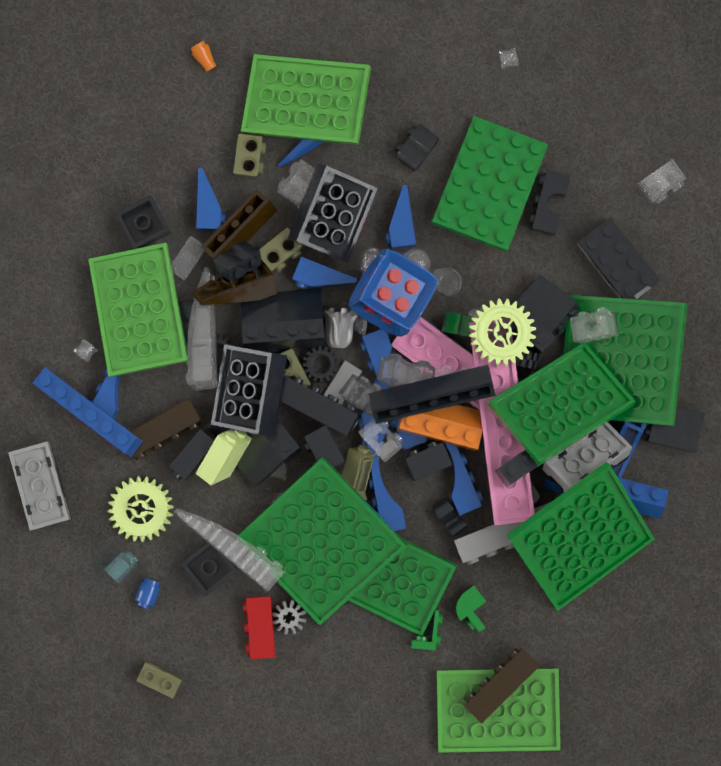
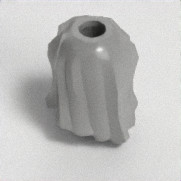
M329 308V310L323 312L325 317V342L332 348H346L351 343L353 325L358 315L353 310L348 312L347 308H341V312H334L335 308Z

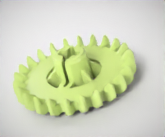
M499 298L497 305L490 300V308L483 304L484 312L476 311L479 318H471L476 325L469 326L470 329L475 330L474 333L469 334V337L476 339L471 343V345H478L475 352L483 351L481 359L489 356L488 363L495 359L497 366L501 360L507 366L508 359L515 364L516 356L523 360L522 352L529 354L526 347L534 346L529 340L536 338L535 335L531 334L532 331L536 330V327H530L534 319H527L530 312L523 314L524 306L517 308V301L510 305L509 299H506L505 303L502 304ZM501 317L509 318L511 321L508 324L503 323ZM494 320L496 326L494 329H488L490 323ZM512 322L517 326L518 333H512L510 327ZM501 326L503 329H507L508 331L505 334V339L502 337V335H497V332L500 331L499 327ZM487 331L493 332L495 338L493 343L488 338ZM511 335H517L516 340L511 344L509 338ZM496 341H501L504 347H498L494 344Z
M137 476L136 482L130 477L129 485L122 481L123 489L115 487L118 494H111L115 501L108 502L113 508L107 510V512L114 513V516L109 518V520H116L113 528L120 526L118 534L126 532L125 539L133 535L134 542L138 536H140L141 542H144L145 536L152 540L153 533L159 537L158 530L166 531L163 524H171L167 517L173 516L172 513L168 512L169 509L174 508L173 505H168L172 497H165L169 491H161L163 484L156 487V479L149 483L148 476L145 477L143 482L140 476ZM137 494H144L149 496L146 501L139 500ZM133 496H135L136 501H134L132 504L128 503V501ZM151 499L155 504V508L150 507L148 504ZM142 503L143 508L153 510V512L145 511L139 515L137 510L128 506L136 507ZM126 510L131 511L133 515L131 519L128 517ZM148 514L154 515L149 522H146L145 517ZM135 517L142 518L144 524H137L132 520Z

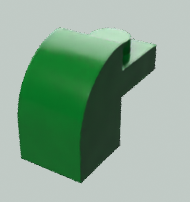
M445 312L441 332L460 337H469V323L474 322L471 319L473 317Z
M474 585L459 596L456 602V614L460 621L468 617L466 623L473 631L477 629L478 632H481L486 627L474 611L484 604L486 600Z

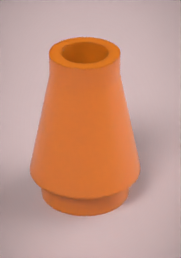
M204 41L190 48L192 51L191 55L201 64L206 72L216 67L209 45H206Z

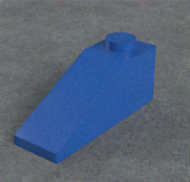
M198 168L196 229L198 231H217L226 221V214H222V209L203 168Z
M407 185L402 187L389 226V233H386L387 245H391L392 250L416 246Z
M304 257L300 258L292 278L296 282L295 286L305 290L307 287L320 288L355 285L357 283V278Z

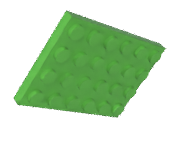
M254 54L241 132L244 134L359 145L371 66Z
M161 243L88 259L108 376L111 378L188 362L168 244Z
M538 668L482 724L464 706L466 703L464 699L472 691L476 693L481 688L479 684L486 677L490 679L495 674L494 669L437 670L438 752L560 750L559 668Z

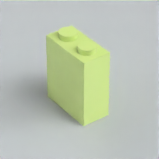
M234 429L217 435L196 474L210 485L230 477L252 438L246 432Z

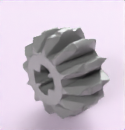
M293 600L290 602V607H287L286 601H283L284 609L279 605L275 607L280 614L272 613V616L279 617V619L273 621V624H281L277 628L278 631L285 627V635L288 634L289 628H291L293 634H296L294 626L302 630L303 627L298 622H306L305 618H300L306 612L305 610L297 611L301 608L299 604L296 608H293ZM288 612L293 613L292 616H295V620H291L290 623H287V619H284V615H287Z

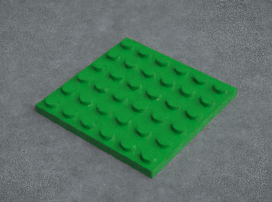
M570 295V297L577 301L580 308L578 315L574 319H570L566 325L563 355L585 342L636 401L632 407L612 420L674 426L687 304Z
M324 457L320 458L235 538L319 625L327 620L408 545Z
M607 461L506 535L557 611L655 540Z

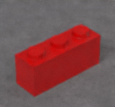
M271 596L248 597L246 602H243V613L247 614L248 622H244L245 635L249 634V643H246V655H250V659L275 658Z

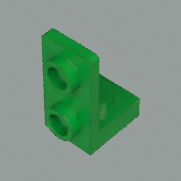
M439 609L434 611L432 641H428V637L416 636V640L411 639V648L436 651V646H440L441 634H437L438 626H442L443 614H439Z

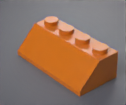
M454 405L400 418L397 428L398 431L473 451L478 450L483 432L480 410L462 405Z

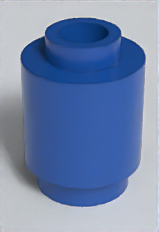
M145 578L141 582L135 600L138 601L137 606L149 609V606L154 607L160 588H158L160 583Z

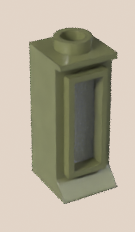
M358 445V447L349 448L342 477L364 500H367L365 491L374 460L373 457L377 454L370 451V448L367 446Z

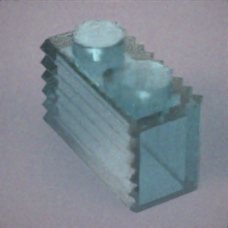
M121 552L104 570L117 583L124 582V579H127V576H130V573H133V570L138 567L137 561L139 559L132 552Z

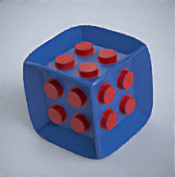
M383 249L377 253L374 260L367 267L350 298L348 307L380 329L402 337L410 332L421 317L435 292L439 280L431 272L404 255L390 249Z

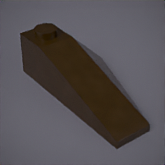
M262 261L256 269L246 272L236 281L231 282L221 275L217 280L208 281L192 293L198 303L203 306L259 301L277 294L274 274Z

